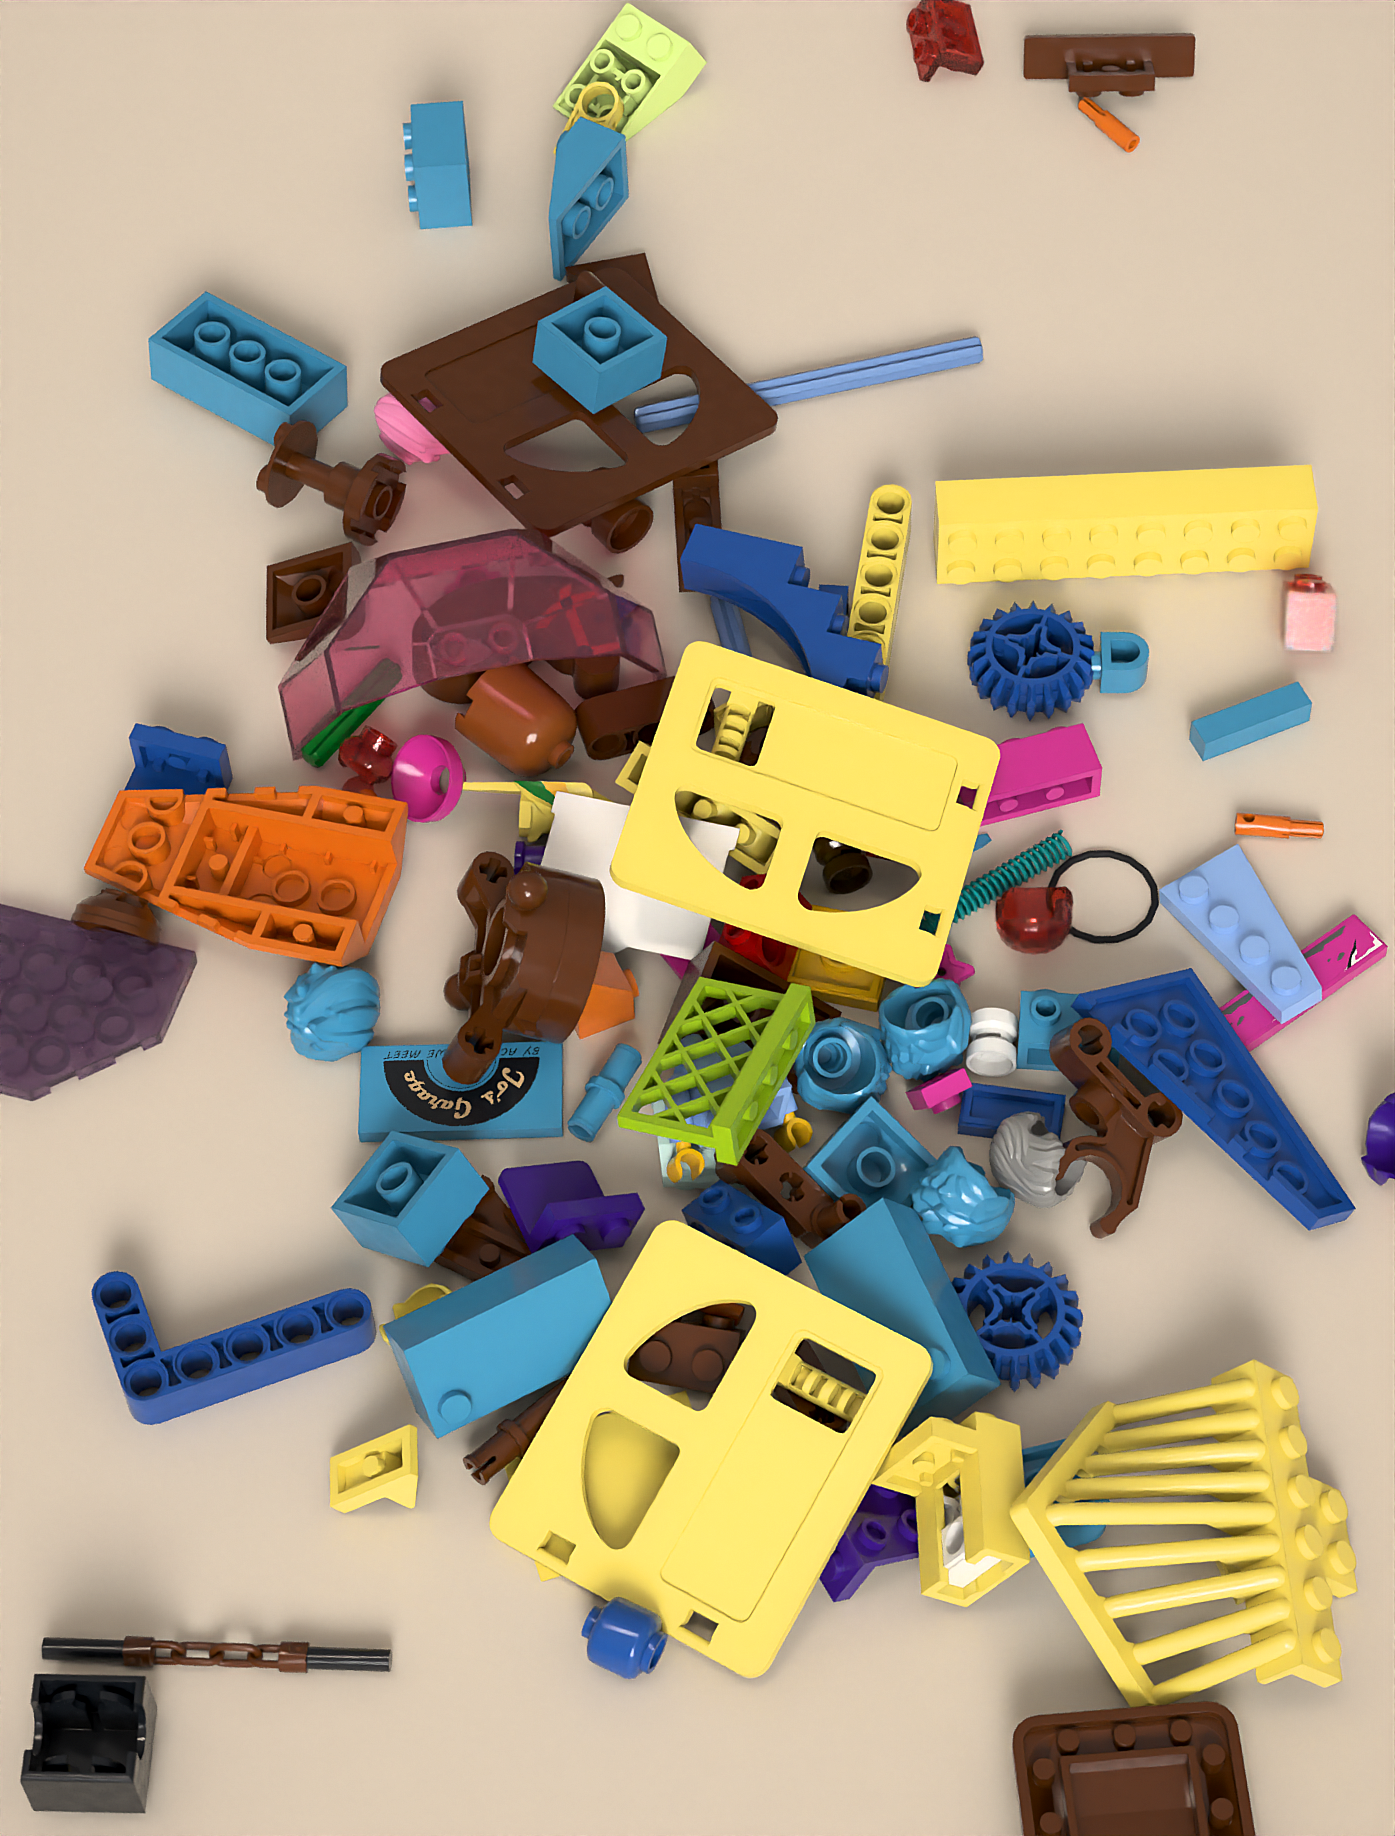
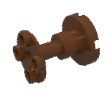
M300 420L293 425L288 422L282 423L274 436L275 448L269 463L261 469L256 481L257 490L265 493L268 504L276 508L284 507L296 497L304 485L323 492L324 502L327 505L344 511L342 523L344 534L348 539L364 546H372L378 542L375 540V533L378 529L384 532L389 530L398 515L404 499L406 484L399 482V475L402 472H406V466L403 461L387 454L379 453L369 459L362 469L344 461L332 467L315 459L318 438L313 423L306 420Z

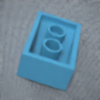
M580 117L569 131H564L561 134L556 145V159L548 219L553 278L562 281L566 276L565 267L573 266L629 198L625 135L583 117Z

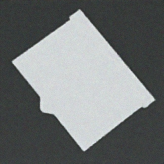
M556 791L551 809L555 816L541 865L595 878L601 882L605 894V925L601 949L604 952L615 954L627 947L687 960H692L702 952L711 921L710 917L618 886L610 876L611 861L630 806ZM678 816L684 831L693 845L708 862L723 873L729 850H735L740 829Z

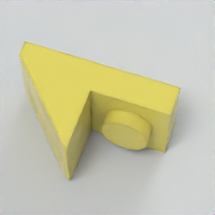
M408 1424L331 1457L330 1507L347 1513L386 1497L408 1508H414L418 1481L417 1427Z

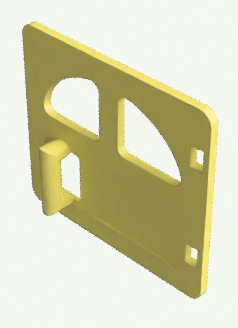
M696 641L689 644L683 653L611 861L610 876L618 886L913 987H924L934 980L940 966L1000 760V750L994 741L976 733L709 642ZM716 688H722L731 691L710 753L699 749L696 746V741L713 691ZM760 701L771 705L774 713L757 764L755 766H748L739 763V759ZM961 786L977 789L972 809L956 803ZM690 791L773 819L780 824L781 831L764 884L760 888L750 890L735 883L717 870L697 850L678 818L675 806V795L677 793ZM818 837H825L908 865L919 876V881L915 886L901 897L887 904L866 910L852 912L813 911L804 908L798 900V892L815 839ZM924 911L940 914L935 936L919 929Z
M665 1221L659 1224L652 1232L494 1507L489 1520L491 1532L502 1543L608 1602L615 1597H622L658 1614L662 1620V1632L743 1677H758L764 1674L772 1664L933 1371L932 1358L923 1346L680 1221ZM721 1303H743L752 1305L755 1308L756 1320L705 1409L695 1411L629 1376L627 1362L632 1354L654 1333L677 1318L697 1309ZM804 1339H809L875 1373L876 1378L868 1394L803 1362L795 1354L800 1342ZM778 1384L850 1422L851 1425L846 1432L838 1433L773 1399L772 1392ZM604 1411H613L677 1445L680 1450L678 1459L630 1543L622 1549H611L600 1537L592 1521L585 1493L584 1467L587 1442L595 1417ZM552 1533L576 1546L569 1557L568 1563L542 1549L547 1544ZM694 1611L718 1624L712 1635L711 1642L684 1628V1625L688 1623Z

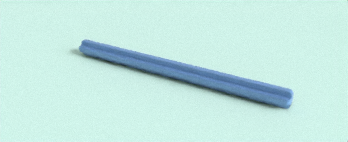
M974 336L748 383L747 385L771 407L980 363L983 360V347L980 339ZM698 394L636 407L634 409V420L637 429L641 433L691 423L699 404Z

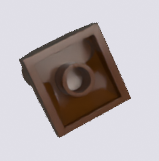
M352 542L267 566L266 640L269 644L302 640L326 635L332 642L345 643L356 638L364 630L367 623V577L360 553Z

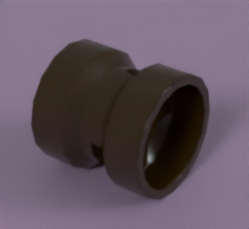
M825 837L815 839L812 849L816 861L824 866L822 877L829 892L848 894L863 888L870 882L873 877V871L867 857L861 854V849Z

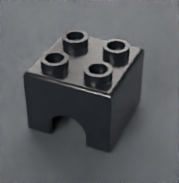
M34 1674L30 1701L34 1713V1739L32 1750H24L20 1777L21 1785L33 1811L145 1814L157 1705L147 1677L130 1675Z

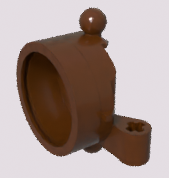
M486 851L474 858L457 888L458 900L465 908L475 928L474 950L460 958L459 972L446 980L443 989L444 998L452 1008L460 1011L469 1010L468 1021L459 1029L442 1058L443 1069L453 1081L466 1085L477 1083L485 1075L499 1054L502 1046L503 1031L555 1044L563 1043L571 1035L587 1003L601 953L605 925V894L603 886L598 879L530 862H525L519 873L514 874V868L510 861L496 852Z

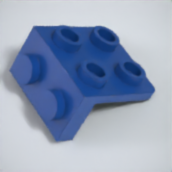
M135 723L129 736L135 768L124 790L183 789L185 795L205 794L207 788H226L228 790L233 776L225 744L218 743L216 740L208 737L196 738L176 733L163 726L151 727Z

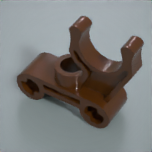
M1089 1017L1080 1019L1056 1033L1049 1045L1052 1062L1078 1089L1069 1099L1072 1112L1081 1122L1097 1132V1136H1080L1063 1143L1065 1155L1060 1158L1059 1173L1055 1181L1061 1180L1070 1164L1077 1160L1091 1162L1103 1170L1111 1186V1203L1105 1215L1090 1224L1092 1235L1102 1239L1115 1233L1121 1221L1138 1208L1152 1145L1178 1132L1182 1125L1183 1114L1162 1092L1152 1093L1146 1097L1140 1093L1107 1058L1112 1045L1111 1035L1107 1027L1099 1020ZM1148 1114L1152 1118L1154 1126L1149 1121Z

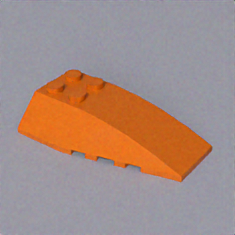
M316 785L299 786L298 792H277L275 787H255L254 793L228 794L226 788H207L205 794L185 795L183 789L119 790L86 861L84 870L86 874L131 895L144 898L155 906L249 949L344 967L369 954L396 889L402 870L409 808L407 802Z

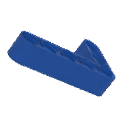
M120 1271L108 1272L94 1283L91 1291L92 1301L129 1411L135 1420L147 1425L160 1424L360 1354L369 1349L376 1337L370 1300L360 1290L347 1288L161 1352L139 1286L134 1277ZM117 1301H128L122 1307L110 1308ZM354 1317L360 1319L354 1325L346 1326L340 1324L347 1318ZM299 1335L311 1336L308 1340L301 1343L290 1342ZM132 1344H144L136 1351H124ZM247 1353H260V1355L253 1360H240V1358ZM198 1370L210 1371L202 1378H190L191 1374ZM147 1388H159L156 1393L150 1396H139Z

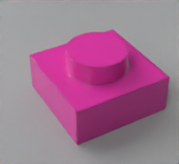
M958 1068L947 1070L945 1073L905 1093L914 1110L931 1108L933 1113L937 1114L960 1103L961 1099L958 1093L973 1085L965 1069Z

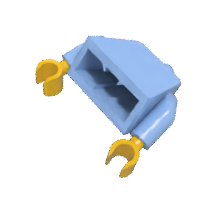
M691 1034L680 1042L683 1047H687L701 1042L703 1039L698 1034ZM744 1042L726 1048L731 1058L752 1050ZM717 1052L692 1060L697 1070L722 1061ZM683 1064L675 1067L674 1074L668 1081L688 1074ZM729 1074L705 1084L710 1092L713 1093L732 1086L734 1080ZM786 1076L758 1129L764 1130L783 1125L775 1131L773 1139L787 1153H790L796 1148V1144L799 1148L807 1144L812 1137L813 1131L811 1125L806 1120L796 1118L794 1114L798 1107L791 1090L792 1085L788 1082ZM694 1087L671 1097L678 1106L702 1096L697 1087ZM708 1110L686 1118L685 1121L687 1124L708 1128L714 1116ZM669 1138L670 1143H675L677 1155L667 1165L669 1179L673 1183H677L682 1178L681 1161L690 1167L691 1179L694 1181L704 1169L705 1161L703 1156L691 1147V1143Z

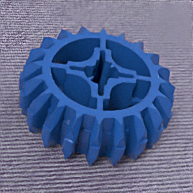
M1034 600L1028 609H1021L1014 602L1010 608V613L997 608L993 615V620H982L979 631L974 632L971 638L970 651H968L967 665L970 670L969 677L972 685L978 686L977 692L980 699L991 698L990 703L993 710L1006 706L1010 718L1018 711L1026 712L1029 721H1031L1036 712H1042L1050 719L1054 713V708L1067 713L1071 706V701L1081 702L1085 690L1090 689V685L1093 682L1094 671H1092L1091 656H1094L1095 653L1093 650L1094 643L1092 636L1085 634L1086 629L1083 622L1072 623L1073 618L1071 617L1070 610L1060 615L1056 614L1053 603L1045 610L1038 609Z
M1007 1251L1003 1256V1262L996 1264L987 1254L982 1260V1270L968 1263L967 1268L964 1269V1279L954 1277L951 1283L968 1318L979 1304L985 1309L986 1318L983 1320V1326L975 1332L999 1381L1009 1380V1386L1015 1392L1020 1386V1380L1027 1379L1036 1389L1041 1382V1373L1055 1379L1059 1374V1364L1069 1365L1073 1359V1349H1076L1081 1342V1331H1079V1328L1082 1327L1083 1313L1081 1309H1078L1079 1297L1076 1291H1068V1280L1065 1274L1052 1277L1053 1268L1050 1262L1045 1263L1039 1268L1033 1267V1258L1030 1253L1023 1259L1022 1263L1013 1262V1257ZM1047 1312L1054 1326L1050 1333L1042 1339L1037 1333L1038 1326L1036 1324L1039 1323V1316Z

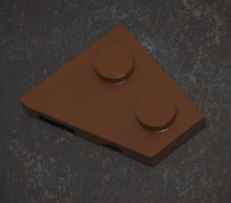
M483 1174L481 1178L490 1189L476 1205L474 1212L463 1222L446 1244L444 1251L433 1261L474 1282L531 1255L511 1209L505 1205L496 1193L494 1183Z

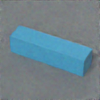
M1297 681L1192 721L1189 740L1202 761L1308 722L1310 720L1312 702Z

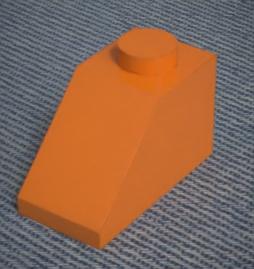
M604 951L600 953L597 971L587 1003L574 1028L579 1039L635 1019L633 998L639 996L638 986L630 969L622 970L613 953Z

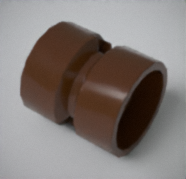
M600 467V468L593 469L592 471L604 470V469H610V468ZM637 497L582 524L586 527H591V533L611 553L619 554L633 548L645 537L651 528L654 516L653 510L640 497Z

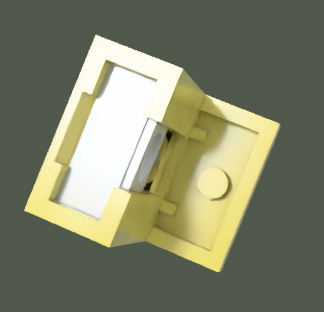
M976 1411L959 1424H955L947 1418L931 1416L891 1447L871 1484L914 1496L916 1499L922 1595L968 1607L1031 1562L1030 1548L1009 1513L1010 1506L1025 1489L1020 1425L999 1419L990 1413H979Z

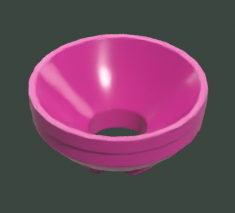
M417 735L405 742L394 760L391 774V788L394 800L407 802L409 808L407 819L421 823L436 822L449 815L457 805L462 795L463 783L466 782V772L454 746L447 740L434 735ZM448 768L449 786L444 794L440 789L439 780L442 771Z

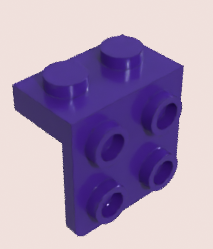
M584 1161L506 1168L502 1170L498 1177V1184L531 1254L572 1234L589 1251L623 1247L645 1211L638 1193L604 1196L591 1167Z
M874 1484L870 1485L819 1577L833 1602L850 1599L875 1567L919 1558L916 1500L914 1497Z

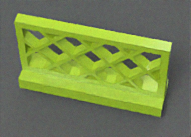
M699 977L618 1113L619 1127L715 1148L717 1162L737 1166L816 1024L811 987L791 983L786 993L782 994ZM706 997L722 999L728 1002L725 1006L705 1013L701 1008ZM760 1008L774 1010L771 1016L752 1023L746 1013ZM735 1017L738 1018L742 1025L741 1027L717 1035L713 1025ZM702 1029L709 1038L687 1047H683L680 1042L683 1036ZM749 1039L752 1041L754 1047L751 1051L732 1058L726 1049ZM711 1053H718L722 1061L697 1070L692 1060ZM681 1064L684 1065L688 1074L663 1083L660 1078L662 1071ZM729 1074L734 1080L732 1086L713 1093L710 1092L705 1084ZM697 1087L702 1096L700 1098L677 1106L671 1097L672 1095ZM659 1100H663L668 1108L654 1115L638 1113L641 1107ZM708 1110L714 1116L708 1128L687 1124L685 1121L686 1118Z

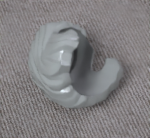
M1029 1111L1017 1113L1004 1119L993 1136L989 1150L991 1173L998 1181L1000 1187L1010 1189L1016 1198L1039 1208H1052L1066 1200L1067 1196L1073 1193L1076 1184L1080 1182L1084 1168L1088 1163L1083 1160L1073 1161L1065 1172L1064 1177L1059 1181H1055L1059 1173L1060 1158L1065 1155L1063 1142L1059 1140L1056 1134L1048 1132L1045 1127V1117L1039 1113Z

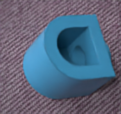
M1101 632L1099 651H1095L1094 656H1091L1092 671H1094L1093 680H1100V693H1130L1144 685L1149 662V647L1146 641L1134 633Z

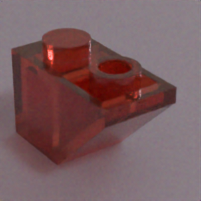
M1294 574V581L1282 582V645L1284 649L1333 651L1337 594L1330 583L1322 580L1323 576Z

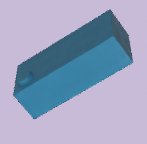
M204 292L148 339L152 380L273 446L275 433L282 423L288 422L293 425L300 420H306L313 423L318 433L348 406L347 366L208 292Z
M882 1197L803 1256L822 1295L920 1344L930 1354L933 1361L932 1374L898 1436L904 1438L931 1416L952 1420L1001 1385L921 1219L914 1209ZM854 1363L868 1393L875 1381L876 1375Z
M572 1234L408 1313L383 1327L416 1413L438 1439L572 1373L612 1302L595 1256Z

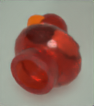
M365 725L360 735L345 738L339 747L338 762L342 767L351 768L359 776L349 778L344 783L342 790L377 797L374 784L384 783L391 778L394 764L391 756L398 745L388 736L368 725Z

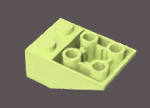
M627 2L552 107L567 118H570L579 95L585 87L599 81L609 83L615 88L624 104L623 116L615 131L624 134L627 142L682 98L707 62L689 41ZM609 94L596 96L588 105L587 115L593 118L604 117L612 110L615 102L614 97Z

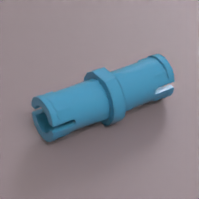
M618 1043L598 1076L590 1077L585 1086L586 1095L567 1123L568 1130L575 1137L586 1142H592L613 1109L619 1108L623 1103L625 1088L642 1064L640 1053L631 1046Z

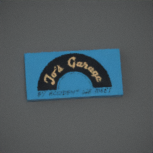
M502 1043L499 1054L485 1075L477 1083L471 1085L453 1081L443 1069L442 1058L450 1044L364 1046L361 1048L358 1124L360 1142H383L392 1130L426 1140L563 1137V1043Z

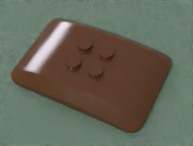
M1201 1701L1036 1715L1023 1720L1018 1724L1013 1733L1012 1754L1022 1836H1256L1238 1724L1232 1712L1217 1702Z

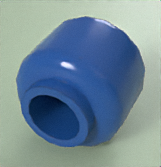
M622 1597L613 1598L603 1609L594 1606L588 1614L581 1632V1636L588 1639V1659L592 1663L626 1679H634L642 1672L650 1674L659 1662L668 1638V1634L662 1632V1620L658 1614Z

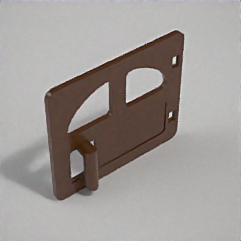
M615 267L604 268L594 273L583 271L578 275L576 281L385 362L381 367L380 382L383 387L530 533L543 538L556 536L768 437L775 432L778 422V415L773 408L627 272ZM607 286L667 336L661 378L647 386L675 374L689 376L697 388L699 399L698 408L691 423L670 444L657 445L642 434L612 404L592 414L532 362L538 321ZM427 398L436 409L429 413L418 401ZM572 420H580L599 436L626 464L596 471H558L520 462L507 455L505 451ZM513 483L524 495L516 499L504 486Z

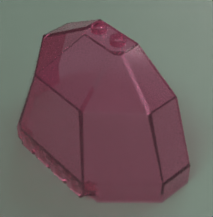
M507 529L392 552L351 566L278 685L292 760L302 759L301 748L343 712L440 679L529 661L621 656L652 673L654 681L667 677L653 611L546 535L534 529Z

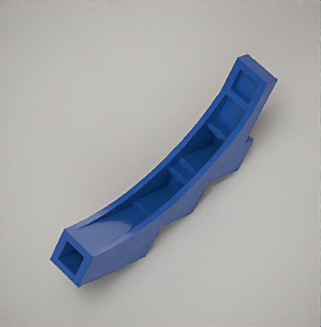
M695 524L680 558L684 589L717 597L738 606L758 618L786 643L799 661L806 676L873 699L876 693H883L888 680L889 667L883 664L881 644L847 636L849 617L843 614L842 595L808 588L810 568L805 567L803 547Z

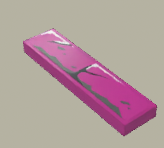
M1353 914L1301 950L1322 987L1321 1001H1323L1385 957L1388 946ZM1247 989L1219 1009L1247 1050L1251 1052L1318 1003L1283 1024Z

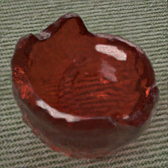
M1066 886L1054 888L1012 887L1007 889L1001 899L996 901L995 924L1000 939L1012 950L1024 954L1037 955L1054 951L1068 938L1072 928L1074 905L1072 892Z

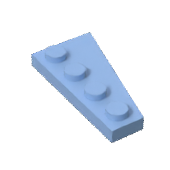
M1239 844L1159 890L1160 903L1281 1024L1322 1000V987Z

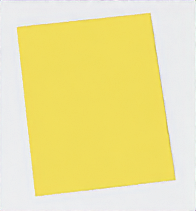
M686 1390L668 1395L670 1398L692 1409ZM615 1412L597 1416L593 1421L586 1448L584 1482L589 1512L600 1537L611 1549H622L630 1543L678 1459L680 1450L677 1445ZM518 1457L505 1467L509 1481L522 1460ZM552 1533L547 1544L542 1549L568 1563L569 1557L576 1546ZM535 1561L541 1582L562 1576Z

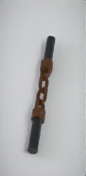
M126 1636L124 1640L44 1637L42 1642L43 1660L124 1662L125 1667L152 1668L154 1664L218 1665L239 1668L279 1669L280 1672L308 1673L309 1669L390 1672L392 1665L391 1649L310 1647L309 1642L282 1641L280 1645L260 1644L255 1646L249 1643L187 1641L178 1643L176 1641L155 1640L154 1637ZM156 1649H172L171 1657L156 1656ZM186 1650L209 1651V1658L186 1657ZM225 1651L248 1652L247 1659H224ZM263 1653H278V1660H263Z

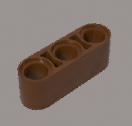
M675 676L599 695L580 703L575 709L577 728L588 757L601 761L627 755L634 751L639 740L652 746ZM712 697L699 735L714 728L713 710L716 707Z

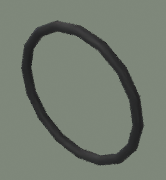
M1111 850L1087 851L1070 857L1055 870L1047 887L1048 907L1057 923L1074 937L1092 943H1118L1137 936L1152 922L1159 906L1158 887L1148 869L1134 858ZM1110 857L1130 864L1143 875L1151 890V906L1146 918L1134 929L1116 936H1094L1074 928L1063 919L1056 907L1054 890L1061 874L1073 864L1088 858Z

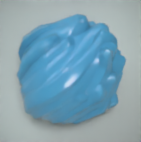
M315 962L311 965L308 972L297 977L296 982L284 995V998L288 1001L287 1011L284 1012V1016L288 1019L286 1022L287 1028L291 1030V1043L295 1051L306 1058L334 1062L345 1056L360 1052L361 1048L368 1046L371 1039H373L374 1031L372 1027L375 1026L380 1015V988L377 980L361 968L335 965L321 966Z
M937 978L929 985L919 988L905 984L891 991L881 1002L878 1019L880 1022L879 1030L881 1031L880 1040L888 1056V1062L892 1063L893 1071L902 1075L905 1079L914 1078L917 1081L920 1079L926 1082L937 1076L938 1073H945L951 1066H958L962 1063L963 1051L968 1046L972 1020L968 1003L957 983L951 979Z
M844 1017L817 1021L796 1058L793 1068L798 1077L797 1091L803 1101L819 1110H832L852 1114L870 1096L879 1103L881 1095L887 1089L886 1080L890 1077L889 1073L892 1071V1067L887 1060L888 1056L880 1041L881 1031Z
M949 1146L936 1161L929 1164L925 1170L926 1173L920 1176L919 1180L911 1186L908 1196L913 1202L912 1208L923 1218L922 1224L927 1234L941 1235L956 1247L967 1248L995 1240L1004 1231L1014 1212V1193L1010 1189L990 1186L982 1166L966 1161L963 1149L959 1146Z

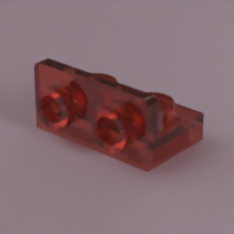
M921 0L918 6L910 11L906 22V30L910 35L913 60L916 63L920 81L929 82L939 66L951 71H960L977 76L984 65V60L970 4L955 0Z

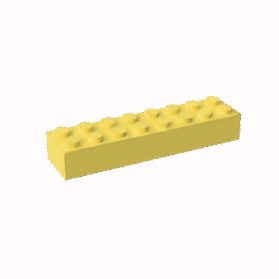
M1293 465L935 481L933 544L937 584L954 583L962 585L972 582L1000 581L1008 583L1017 580H1060L1063 578H1106L1109 576H1153L1156 574H1199L1202 572H1246L1249 570L1309 568L1318 513L1312 466Z

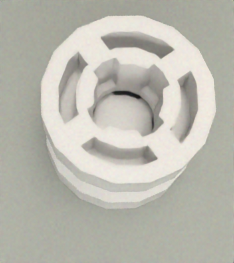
M983 1008L971 1014L972 1023L969 1032L972 1043L967 1047L966 1053L967 1067L972 1072L986 1077H1000L1010 1074L1017 1066V1049L1013 1042L1018 1037V1018L1014 1013L1000 1008Z

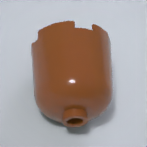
M516 656L510 658V665L507 667L503 666L500 662L495 663L481 675L468 691L467 696L473 702L465 716L459 712L456 714L455 729L510 772L520 777H535L553 767L556 769L561 768L570 759L575 749L572 745L577 730L575 710L560 694Z

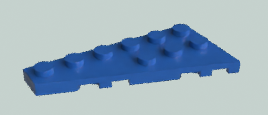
M1192 968L1081 993L1072 1003L1071 1007L1082 1018L1090 1017L1102 1022L1110 1032L1112 1046L1309 1231L1345 1221L1356 1209Z

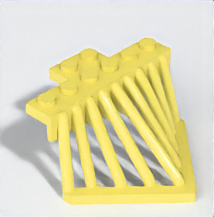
M1255 1359L1211 1378L1212 1385L1117 1405L1106 1401L1091 1408L1010 1506L1009 1513L1013 1522L1130 1707L1171 1704L1254 1668L1256 1670L1257 1682L1261 1684H1267L1290 1674L1324 1688L1343 1681L1339 1661L1341 1645L1335 1634L1331 1605L1333 1602L1332 1595L1342 1598L1358 1591L1354 1572L1356 1557L1349 1543L1346 1518L1348 1516L1347 1505L1340 1490L1320 1482L1308 1474L1305 1456L1307 1453V1442L1301 1431L1297 1408L1299 1393L1293 1378ZM1212 1407L1216 1412L1214 1415L1111 1432V1430L1125 1424ZM1207 1437H1214L1220 1442L1129 1451ZM1210 1465L1221 1471L1213 1473L1097 1477ZM1075 1475L1080 1477L1077 1479H1073ZM1211 1495L1224 1501L1075 1502L1080 1500ZM1207 1524L1234 1537L1089 1548L1077 1551L1065 1545L1055 1527L1060 1525ZM1221 1561L1240 1570V1572L1117 1594L1110 1597L1098 1596L1084 1573L1090 1571ZM1228 1597L1244 1600L1246 1609L1139 1643L1126 1642L1113 1619ZM1243 1633L1250 1634L1252 1645L1157 1685H1153L1142 1665Z

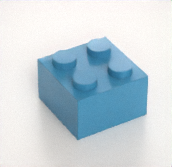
M463 101L410 104L411 123H403L405 150L412 149V154L404 155L406 181H415V185L408 186L410 212H418L420 229L472 226L470 169Z
M605 286L538 321L532 362L592 414H595L661 378L667 336Z
M392 1130L332 1205L331 1209L363 1248L429 1268L432 1262L444 1251L446 1244L463 1222L474 1212L476 1205L490 1188L459 1148Z

